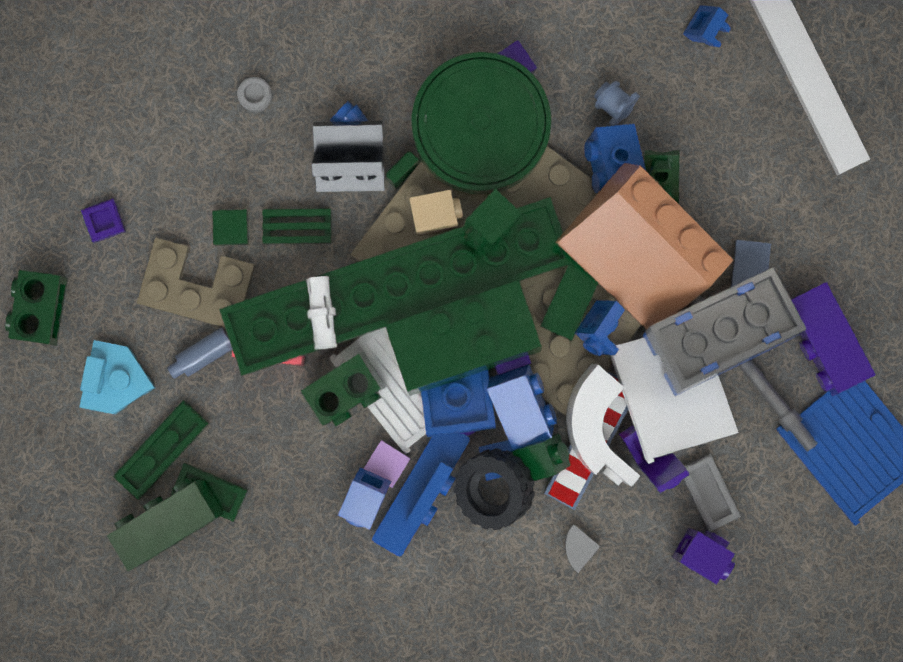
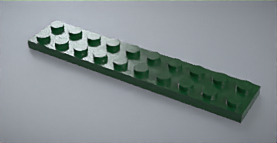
M551 197L517 208L522 213L518 223L489 253L484 249L478 252L464 239L466 233L463 227L315 276H329L330 299L332 307H335L336 315L333 316L336 343L339 344L386 328L385 325L466 297L517 280L521 282L572 264V257L556 243V240L563 234ZM306 280L219 309L241 376L321 350L314 349L312 320L308 318L307 313L310 310V300Z

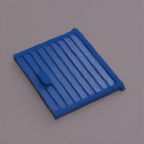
M865 381L833 397L830 391H827L799 414L803 418L801 423L818 443L808 452L790 430L786 432L781 425L776 428L780 436L854 526L860 523L859 518L903 483V427Z

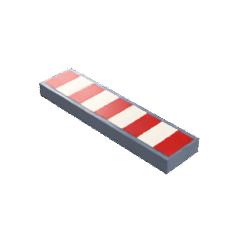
M608 372V374H610L615 380L619 382L618 377L616 375ZM622 391L609 405L603 418L602 430L608 447L628 411ZM570 443L568 452L571 465L557 475L552 476L544 494L575 510L594 473L590 472L581 463Z

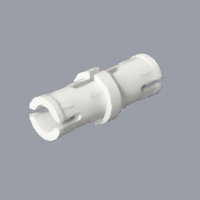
M329 276L306 279L310 300V310L307 313L308 318L312 320L314 349L337 347L333 321L336 311L335 307H332Z

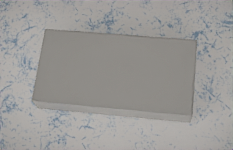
M711 454L685 465L689 476L683 480L708 531L717 529L741 517Z

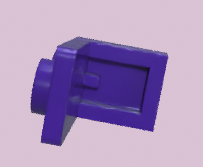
M634 425L619 434L638 468L659 492L676 487L681 480L689 476L686 467L673 453L654 458L655 462L648 464Z

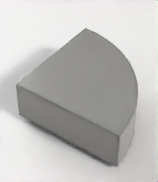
M572 524L566 535L565 550L569 563L579 573L600 546Z

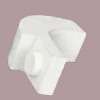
M591 364L577 381L569 398L566 414L568 437L576 456L590 472L597 474L605 466L606 469L603 473L616 485L619 486L621 482H624L632 487L640 475L608 447L602 430L603 418L607 408L625 387L598 364Z

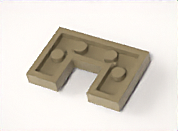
M155 238L137 304L225 328L219 309L246 300L255 265L221 256L212 288L181 280L190 247Z

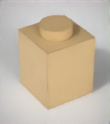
M451 190L409 198L417 236L458 228L457 219L463 218L459 197L452 199Z

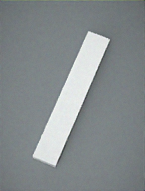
M750 0L836 175L838 176L869 161L870 158L792 1Z

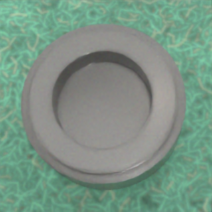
M249 77L239 85L237 97L240 104L246 110L261 112L270 105L272 90L264 79Z

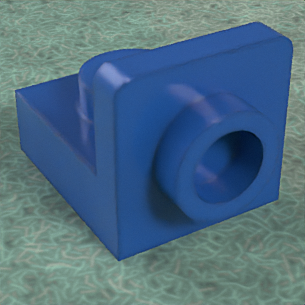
M596 300L575 331V334L584 341L583 347L593 355L615 356L619 351V348L607 338L617 328L618 320L625 311L617 301Z

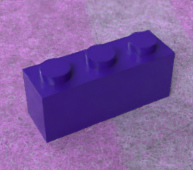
M827 282L791 299L806 327V330L799 334L803 340L800 342L801 350L808 361H814L819 371L816 373V378L825 392L830 391L833 397L876 375Z

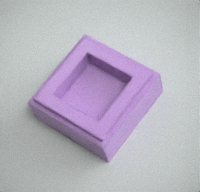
M381 440L364 469L392 481L390 487L393 488L411 458Z

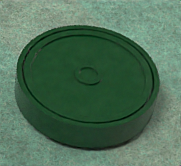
M474 52L454 57L436 68L427 77L417 93L412 110V132L416 150L426 168L438 180L453 189L470 194H491L495 189L499 192L507 190L527 178L537 167L545 153L551 132V111L548 98L536 77L526 67L509 57L489 52Z

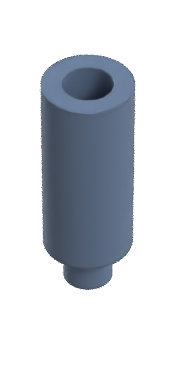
M221 327L175 356L177 361L167 367L171 376L175 379L185 373L189 377L233 350L227 332Z

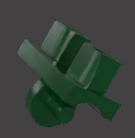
M645 150L644 165L646 172L679 204L680 150L669 152Z

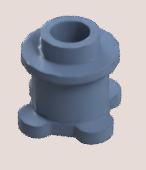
M614 81L611 84L605 82L594 95V98L597 100L595 108H602L612 117L609 122L611 126H616L621 120L625 119L632 112L635 103L640 98L637 92L629 96L619 87L620 83L618 81Z

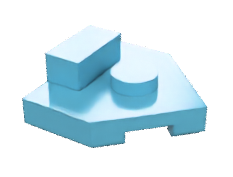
M93 341L90 357L87 356L80 390L83 391L80 408L117 414L129 404L156 388L137 361L130 347Z

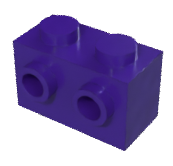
M688 528L671 556L716 585L720 579L725 581L735 565V562L731 561L735 554L727 549L730 542L708 530L703 535L699 531Z

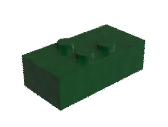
M519 280L385 325L409 396L489 370L497 365L527 355L539 353L542 349Z

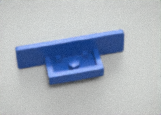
M457 433L433 436L373 535V542L398 557L403 555L420 524L428 526L438 509L432 504L438 494L441 493L446 496L456 478L450 474L470 441L468 436Z

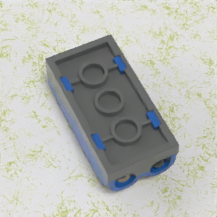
M774 267L649 326L643 336L653 356L659 355L667 370L664 377L674 396H677L782 345L803 333L806 327Z

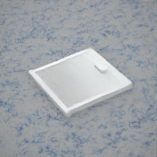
M383 328L361 336L339 355L333 354L329 359L337 368L359 353L364 352L386 386L379 391L382 398L368 406V408L406 455L411 451L409 447L426 434L421 393L409 396L387 330ZM356 373L352 379V385L357 391L364 392L368 387V380L363 374Z
M645 338L616 345L619 351L615 356L610 355L619 383L625 387L622 392L648 464L655 462L654 458L738 433L719 376L674 396L664 377L667 370L659 355L653 356Z

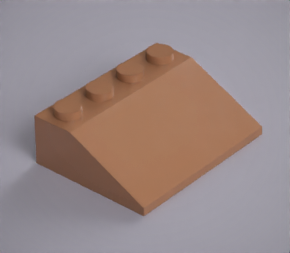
M624 163L556 240V243L646 330L649 326L681 311L710 288L733 261L641 166Z

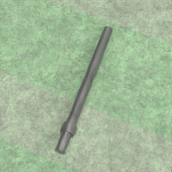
M699 295L689 304L693 306L704 301V299ZM749 360L739 365L741 370L780 417L778 422L785 431L788 432L790 430L807 452L815 447L818 443L801 423L803 418L795 408L792 410L789 408L754 362Z

